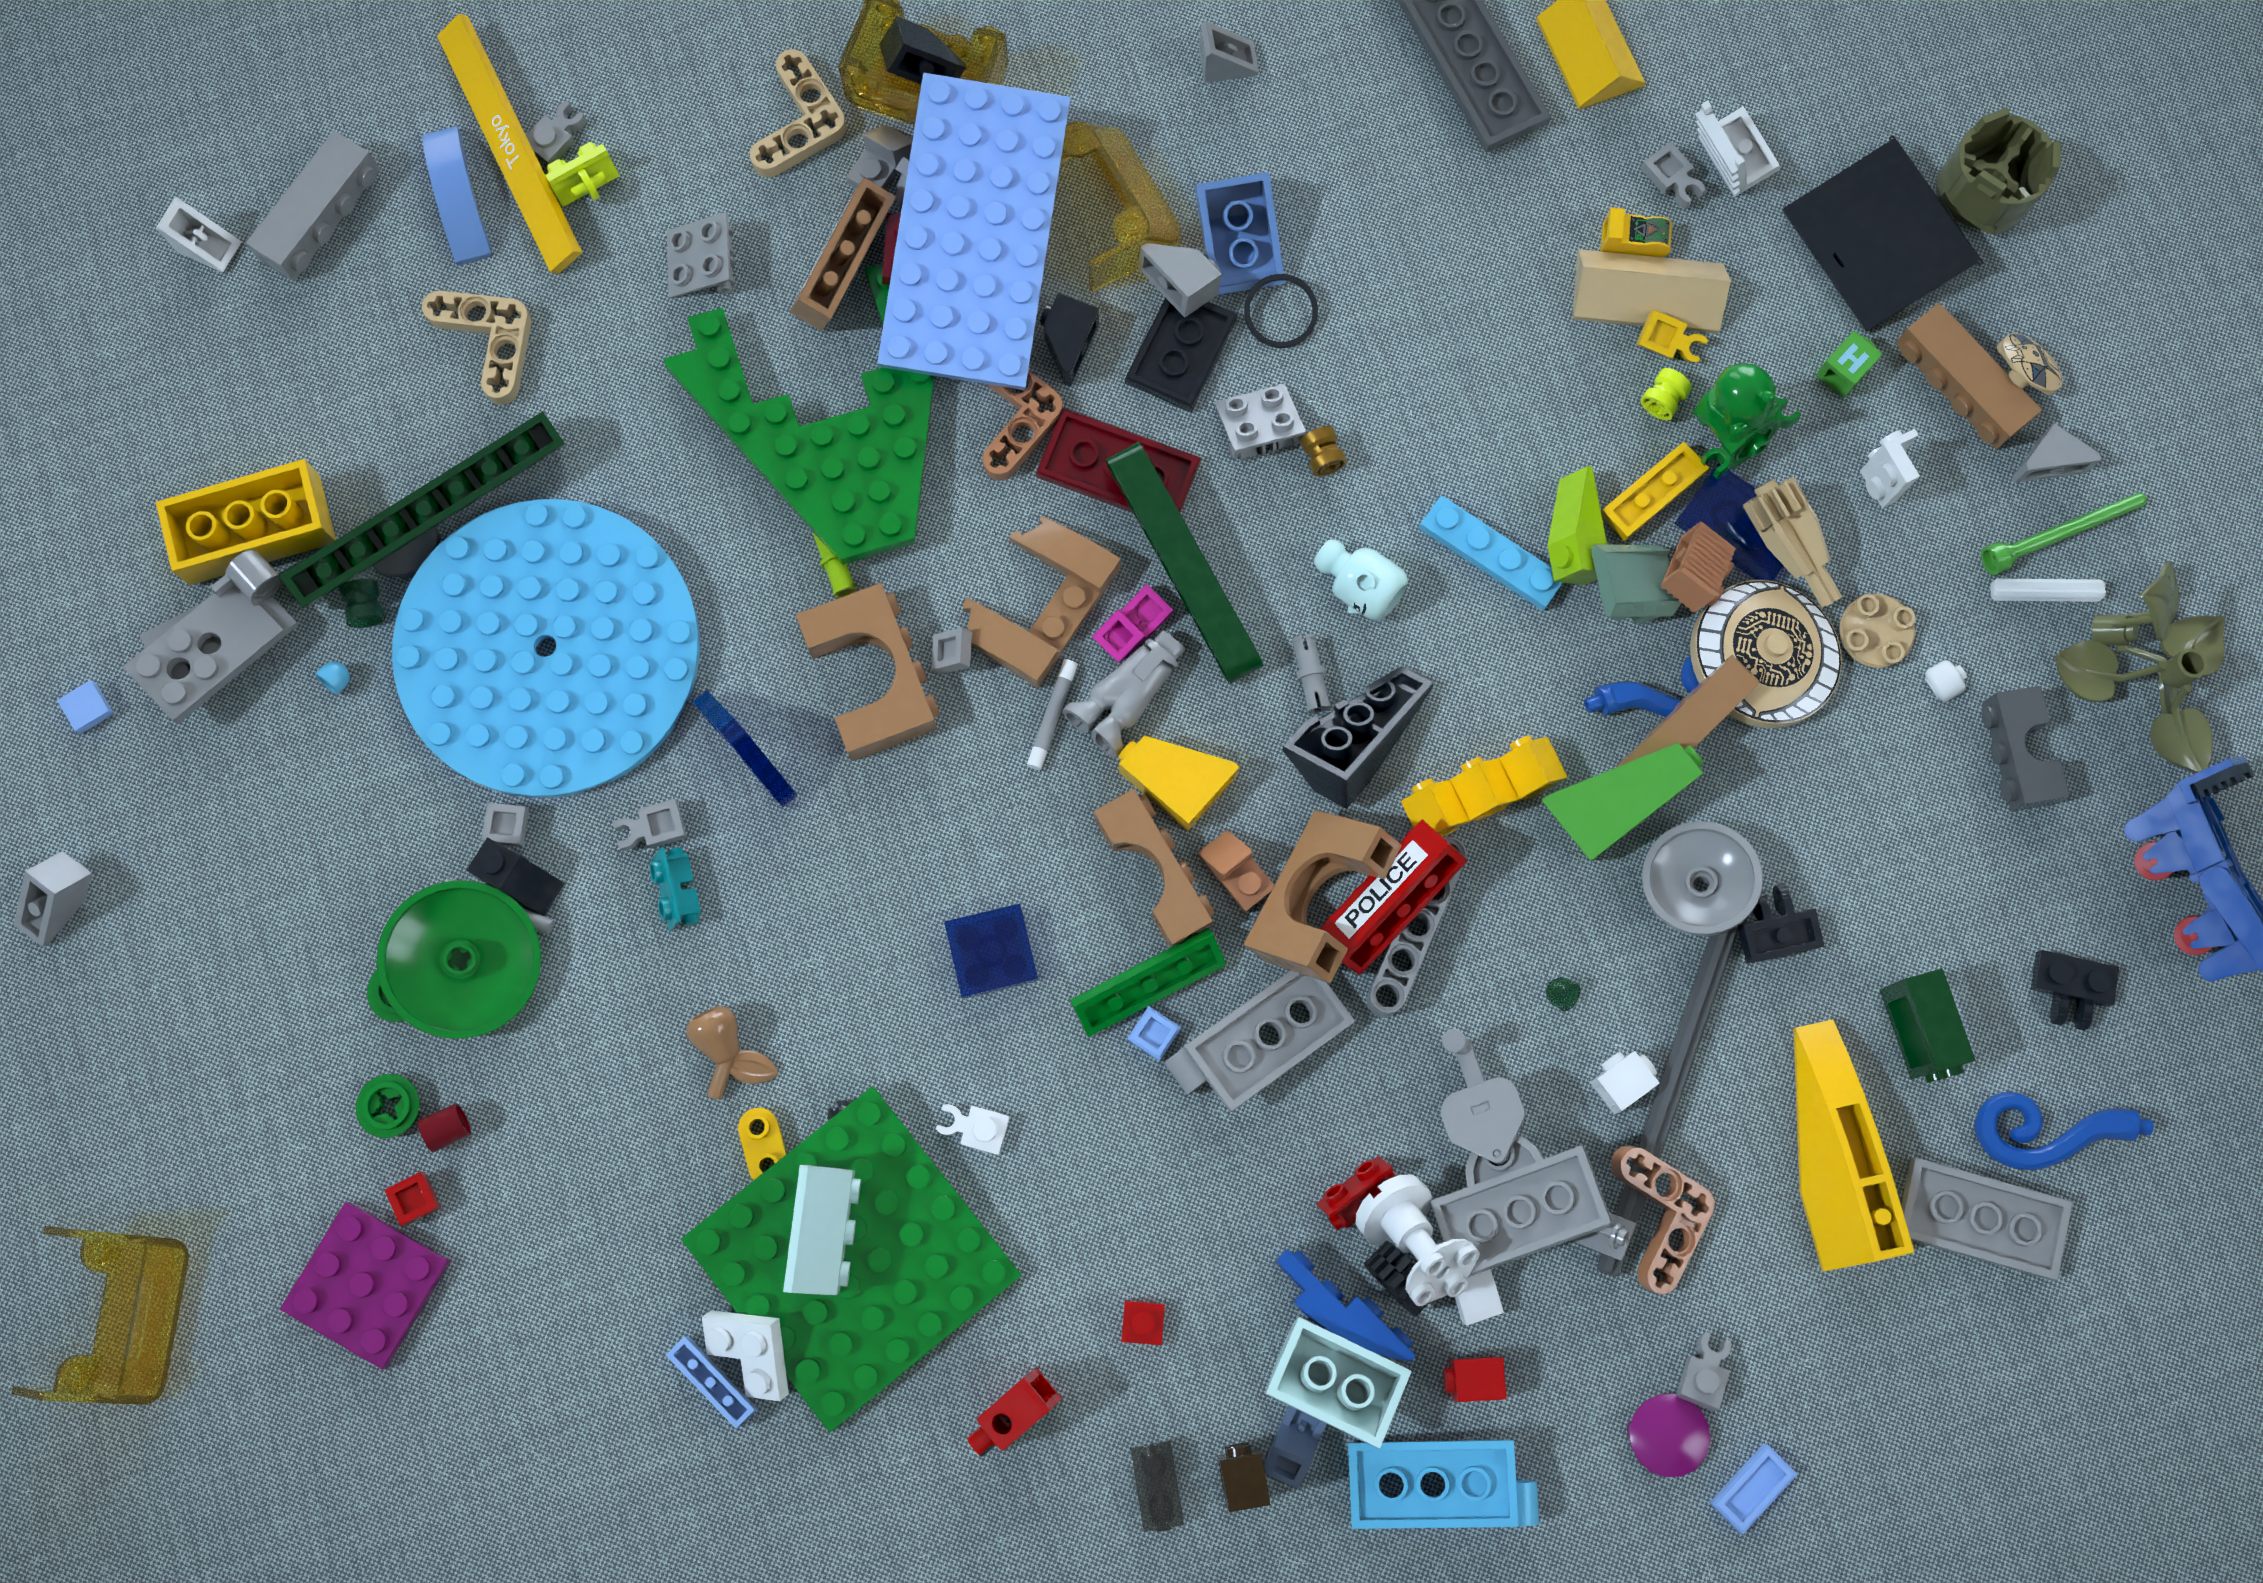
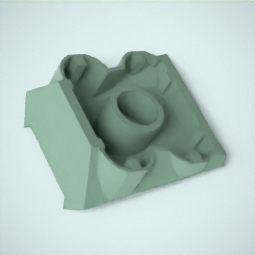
M1594 545L1591 548L1605 616L1618 621L1631 617L1638 624H1643L1658 617L1673 616L1681 603H1679V599L1673 598V594H1667V590L1661 589L1662 581L1669 567L1668 555L1672 550L1658 545Z

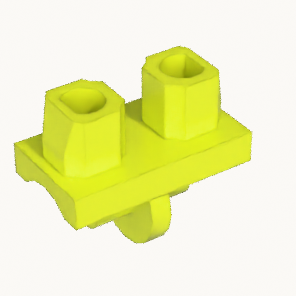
M589 142L579 148L577 153L579 157L566 163L565 160L558 159L547 165L548 174L545 177L562 207L588 193L593 201L599 199L600 195L596 189L620 176L603 144L596 146L594 143Z

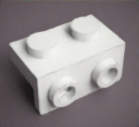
M1915 429L1905 434L1898 430L1883 438L1879 442L1881 447L1868 455L1870 460L1860 470L1866 481L1869 495L1879 502L1882 509L1895 503L1920 477L1905 452L1919 436Z

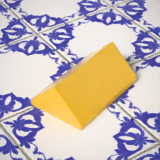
M1557 0L1537 16L1536 21L1579 110L1644 87L1645 80L1606 0Z

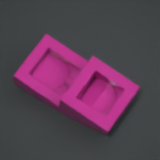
M1146 584L1121 611L1117 610L1092 637L1118 663H1121L1155 633L1175 611Z

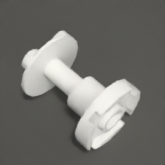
M1412 1174L1398 1175L1380 1184L1378 1187L1382 1192L1375 1198L1369 1193L1362 1201L1356 1213L1355 1224L1367 1242L1379 1246L1387 1240L1394 1243L1403 1253L1412 1252L1418 1262L1410 1271L1405 1288L1415 1305L1424 1306L1447 1294L1449 1297H1456L1462 1294L1469 1285L1467 1277L1474 1268L1480 1253L1474 1244L1466 1239H1451L1439 1245L1431 1238L1433 1227L1426 1219L1431 1208L1430 1201L1432 1200V1195L1427 1186Z

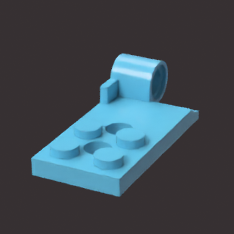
M1514 1440L1382 1442L1380 1449L1365 1442L1348 1443L1352 1529L1478 1528L1539 1525L1537 1481L1516 1480ZM1428 1472L1440 1474L1445 1481V1489L1438 1496H1429L1422 1490L1421 1479ZM1386 1473H1396L1402 1478L1404 1488L1398 1496L1389 1497L1381 1491L1380 1479Z

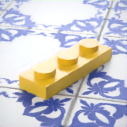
M1683 441L1601 511L1602 518L1625 542L1706 474L1709 467L1707 465L1704 466L1701 463L1702 459Z

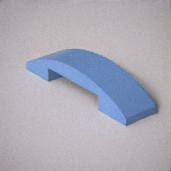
M458 126L422 135L432 189L455 263L458 266L493 256L485 225L480 218L466 165L468 160Z

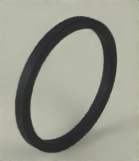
M1274 274L1261 279L1252 287L1245 302L1244 316L1248 329L1258 341L1274 348H1288L1301 343L1310 335L1317 321L1318 304L1313 291L1304 281L1288 274ZM1277 280L1289 281L1301 287L1308 295L1312 305V319L1306 331L1299 337L1286 342L1273 341L1261 335L1254 327L1250 316V304L1254 294L1263 285Z

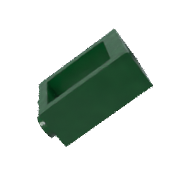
M1943 968L1905 978L1879 989L1911 1079L1925 1076L1927 1083L1965 1073L1962 1065L1976 1061Z

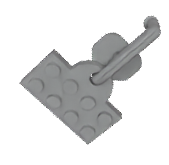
M1457 1029L1446 1031L1442 1037V1045L1448 1052L1456 1054L1468 1088L1454 1092L1444 1100L1441 1106V1117L1450 1141L1472 1153L1469 1155L1465 1170L1467 1187L1430 1202L1444 1242L1451 1239H1466L1472 1242L1478 1249L1480 1256L1468 1277L1612 1226L1613 1222L1585 1147L1580 1145L1544 1158L1538 1147L1523 1136L1517 1135L1525 1120L1526 1112L1516 1086L1511 1081L1501 1077L1485 1081L1472 1043Z

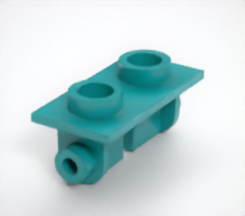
M661 847L652 858L653 861H650L649 864L651 880L654 884H658L661 898L658 899L659 915L662 921H667L669 932L673 931L681 920H683L684 926L698 924L700 922L698 916L702 914L696 888L681 890L680 884L694 881L689 856L684 854L681 847L668 850V856H666L664 847Z

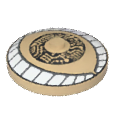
M1752 580L1726 588L1714 605H1706L1694 624L1691 634V662L1699 684L1731 655L1739 660L1760 681L1735 709L1728 714L1732 718L1748 725L1761 728H1782L1804 721L1826 704L1839 681L1842 665L1841 649L1833 625L1823 610L1808 596L1782 583Z

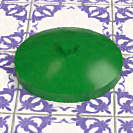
M446 881L416 892L406 899L391 915L378 943L377 974L380 986L389 1004L401 1018L413 1027L442 1038L463 1039L477 1037L505 1025L526 1005L533 994L540 974V943L534 925L527 913L506 893L487 884L475 881Z

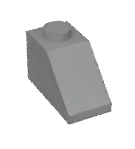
M1145 243L1140 247L1137 268L1184 318L1218 295L1222 276L1220 269L1212 259H1207L1198 249Z
M63 851L26 870L14 926L41 947L48 945L86 900L92 873L83 864L75 861Z

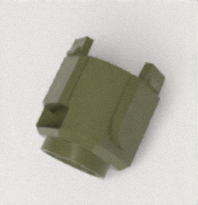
M2007 107L1983 116L1973 128L1969 129L1941 168L1937 178V196L1941 203L1948 207L1953 217L1963 225L1971 228H1980L1991 235L2008 231L2023 220L2052 184L2053 177L2060 169L2061 142H2052L2049 136L2032 121L2020 116L2010 115Z

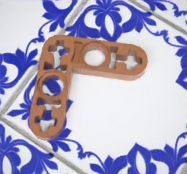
M1029 370L1027 376L1028 387L1023 393L1016 394L1010 392L1007 387L985 384L1019 409L983 453L982 461L985 473L994 480H1006L1018 470L1056 425L1063 408L1061 396L1057 391ZM1036 389V397L1043 404H1048L1050 401L1053 402V412L1045 410L1043 413H1040V404L1032 398ZM1021 426H1027L1033 431L1034 435L1028 442L1021 443L1013 438L1014 430ZM1004 442H1007L1012 448L1006 456L1007 466L998 465L994 468L992 458L994 456L998 459L1003 457L1007 452V445Z
M1622 1146L1615 1151L1611 1159L1613 1174L1623 1183L1666 1209L1638 1266L1637 1279L1645 1290L1661 1295L1668 1294L1677 1286L1713 1214L1715 1207L1712 1193L1705 1187L1648 1151L1634 1146ZM1628 1158H1634V1164L1642 1169H1647L1645 1174L1630 1171V1166L1626 1164ZM1666 1173L1670 1179V1188L1664 1195H1659L1655 1187L1656 1179L1659 1175ZM1682 1194L1695 1197L1694 1201L1699 1204L1697 1210H1692L1693 1206L1685 1200L1679 1199ZM1679 1228L1683 1234V1242L1678 1249L1672 1250L1668 1238L1672 1230ZM1661 1254L1673 1257L1672 1262L1667 1261V1258L1661 1257ZM1655 1268H1658L1659 1272L1663 1275L1661 1281H1657L1656 1276L1653 1275Z

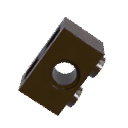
M1248 1442L1225 1446V1454L1217 1455L1225 1505L1228 1511L1235 1512L1271 1505L1262 1453L1257 1448L1251 1449V1445Z

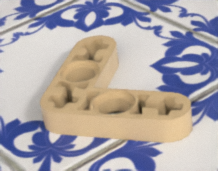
M794 49L786 50L778 56L776 69L780 81L803 116L752 146L750 159L754 171L762 177L771 178L777 176L839 141L846 132V122L842 110L807 57L801 51ZM793 64L794 67L799 68L802 78L799 82L793 71L787 69L788 65ZM809 89H815L821 93L820 98L813 103L803 101L801 96ZM829 119L831 122H835L836 126L830 129L828 125H824L823 121ZM810 127H814V131L818 133L819 137L814 138ZM796 134H803L808 138L807 144L801 148L791 147L789 140ZM783 144L787 155L783 156L782 150H779L778 145ZM767 153L769 157H773V162L768 164L765 160H762L761 156Z
M449 291L429 293L422 302V311L429 323L434 327L490 334L481 387L488 399L495 404L506 405L512 402L519 392L532 324L531 316L525 305L521 301L512 298ZM441 304H445L448 310H442L440 316H437L433 310L440 309ZM473 307H485L486 314L482 320L475 322L468 320V312ZM495 309L500 316H495ZM453 311L458 312L459 318H457ZM513 312H517L520 318H515L513 324H509L505 317H512ZM505 344L516 346V352L512 358L502 360L497 357L498 349ZM498 368L504 370L503 379L508 385L507 387H501L499 393L492 387L493 385H499L502 374Z

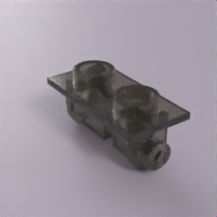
M1171 1441L1130 1448L1144 1532L1154 1530L1161 1532L1171 1530L1172 1527L1183 1526L1184 1520Z

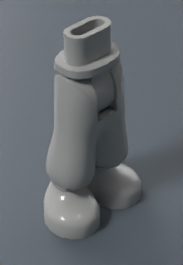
M1162 630L1154 640L1147 639L1145 644L1127 658L1117 669L1095 684L1090 690V698L1087 701L1069 703L1062 710L1063 715L1077 730L1082 733H1088L1095 725L1104 710H1110L1111 713L1092 730L1091 737L1103 752L1116 758L1124 747L1121 736L1122 729L1131 728L1136 724L1150 700L1178 665L1176 659L1185 651V648L1169 633Z

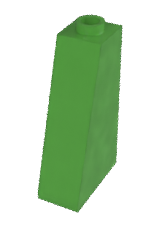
M1676 743L1549 794L1542 799V802L1589 860L1593 861L1704 775L1699 767L1705 762L1691 745L1683 749L1679 743Z

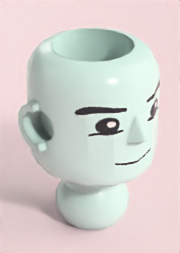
M1330 539L1321 547L1314 560L1318 571L1324 574H1332L1336 577L1332 591L1336 598L1348 605L1347 612L1361 614L1373 621L1384 619L1395 608L1408 584V578L1403 569L1371 548L1364 547L1358 549L1351 555L1340 541Z

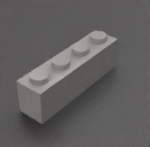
M333 130L245 244L258 260L292 281L295 280L299 273L305 271L316 251L322 244L329 241L337 224L353 210L355 201L365 188L370 187L374 183L380 168L370 152Z

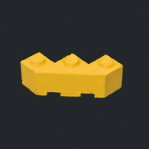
M1528 735L1509 745L1511 751L1500 758L1483 761L1482 757H1477L1460 766L1463 772L1450 780L1434 783L1433 779L1430 778L1414 785L1411 788L1413 794L1403 799L1401 803L1413 828L1423 819L1439 834L1446 836L1455 832L1457 827L1473 820L1475 822L1505 810L1506 806L1521 799L1525 801L1539 795L1568 777L1549 738L1543 737L1532 740L1531 736Z

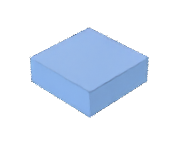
M92 680L57 700L73 729L79 734L86 732L114 714L98 685Z
M1148 1006L1127 1040L1160 1062L1180 1032L1181 1027Z

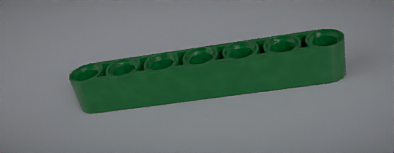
M1137 442L1105 459L1114 480L1228 683L1232 684L1263 667V662L1142 445Z

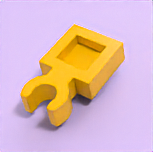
M1650 310L1636 345L1668 359H1672L1677 350L1685 361L1699 362L1700 358L1692 355L1689 347L1694 341L1699 344H1707L1708 339L1701 334L1685 335L1683 333L1687 323L1659 311Z

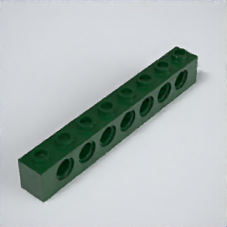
M542 411L282 573L279 577L301 608H306L557 451L565 443Z

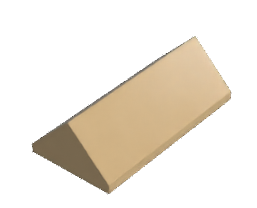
M1578 249L1572 319L1644 326L1650 310H1656L1687 323L1685 331L1718 334L1721 328L1731 280L1723 263Z

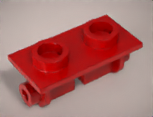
M1379 1156L1375 1159L1367 1160L1360 1164L1355 1170V1174L1344 1183L1330 1187L1324 1193L1323 1199L1317 1202L1316 1205L1329 1217L1328 1220L1336 1231H1339L1342 1227L1347 1230L1356 1222V1213L1361 1205L1360 1201L1367 1197L1369 1193L1373 1198L1380 1194L1382 1191L1378 1186L1386 1180L1396 1177L1392 1172L1394 1169Z

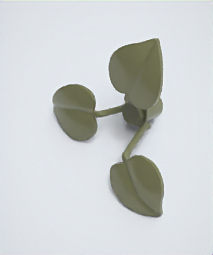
M2166 561L2162 566L2159 578L2140 593V597L2146 603L2149 611L2122 615H2095L2092 623L2093 641L2106 645H2117L2118 652H2128L2154 661L2157 664L2167 661L2165 657L2130 646L2129 643L2130 641H2137L2139 624L2153 623L2158 641H2165L2168 637L2170 624L2175 621L2178 614L2180 597L2172 561ZM2159 672L2162 714H2172L2170 707L2179 693V688L2168 686L2162 680L2161 673Z
M2198 615L2170 624V631L2166 640L2160 641L2161 649L2170 659L2166 662H2160L2157 665L2126 674H2116L2119 668L2116 654L2109 646L2099 641H2080L2057 653L2055 658L2056 667L2065 686L2074 695L2090 702H2102L2113 697L2115 682H2124L2160 672L2162 680L2168 686L2179 688L2180 691L2170 707L2172 714H2161L2153 721L2150 730L2152 745L2162 758L2176 766L2194 773L2207 769L2213 747L2210 724L2198 709L2186 708L2180 711L2179 708L2186 694L2192 691L2191 683L2200 677L2215 673L2222 665L2225 653V617Z

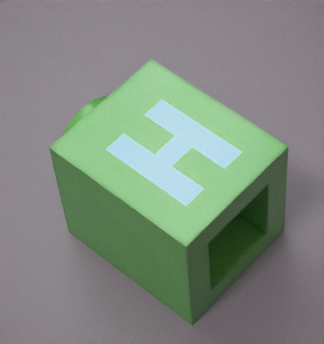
M1853 331L1825 361L1815 376L1844 399L1870 371L1883 353L1876 348L1869 338L1860 336L1856 331Z

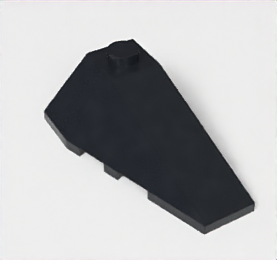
M1401 666L1366 686L1364 693L1349 702L1343 699L1336 703L1334 710L1321 718L1315 715L1305 721L1283 745V752L1316 793L1347 809L1370 783L1432 690L1434 682Z

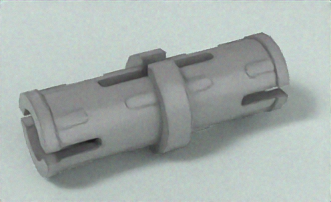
M1305 634L1307 650L1304 649L1301 635L1293 638L1291 641L1299 671L1296 672L1297 680L1302 682L1307 712L1313 714L1318 713L1315 697L1319 699L1321 712L1331 709L1332 706L1329 702L1324 677L1327 675L1326 668L1320 663L1315 634Z

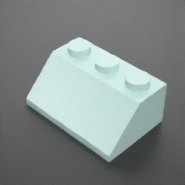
M800 1165L783 1292L837 1295L840 1292V1286H848L851 1262L844 1261L845 1246L853 1245L856 1220H849L851 1203L858 1204L861 1189V1179H854L855 1170Z
M1298 1317L1293 1322L1277 1358L1265 1394L1380 1449L1412 1371Z

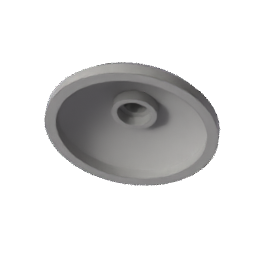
M1689 822L1668 830L1651 846L1643 864L1642 886L1650 908L1665 924L1690 935L1710 936L1735 928L1753 912L1762 891V867L1757 853L1751 844L1735 830L1714 822ZM1704 881L1708 884V889L1698 891L1694 888V883Z

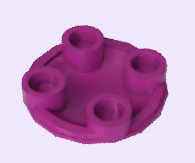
M1671 1393L1656 1395L1644 1401L1633 1414L1632 1420L1627 1426L1630 1446L1637 1460L1650 1472L1666 1478L1682 1477L1696 1470L1706 1458L1711 1442L1709 1424L1702 1411L1694 1403L1676 1397L1675 1394Z

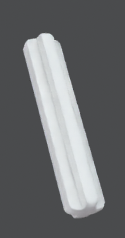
M1997 578L1990 585V595L1995 601L2099 602L2106 595L2105 582L2094 579Z

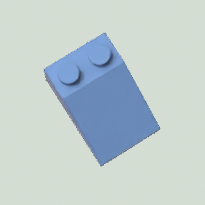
M1269 172L1195 184V195L1206 258L1212 259L1222 274L1218 295L1251 290L1257 282L1267 276L1284 274ZM1272 281L1263 285L1261 288L1285 284V281Z

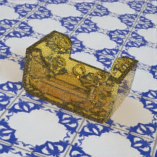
M865 0L838 66L844 95L850 103L858 108L915 125L921 84L887 72L879 45L896 16L905 19L904 10L898 0ZM919 24L928 28L965 62L967 68L960 79L1001 85L1009 64L1006 34L1001 33L992 26H983L973 30L971 42H969L960 35L949 36L935 31L930 26Z

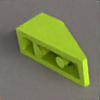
M1586 466L1559 479L1547 545L1555 582L1586 585L1597 580L1591 548L1594 545H1607L1593 467Z

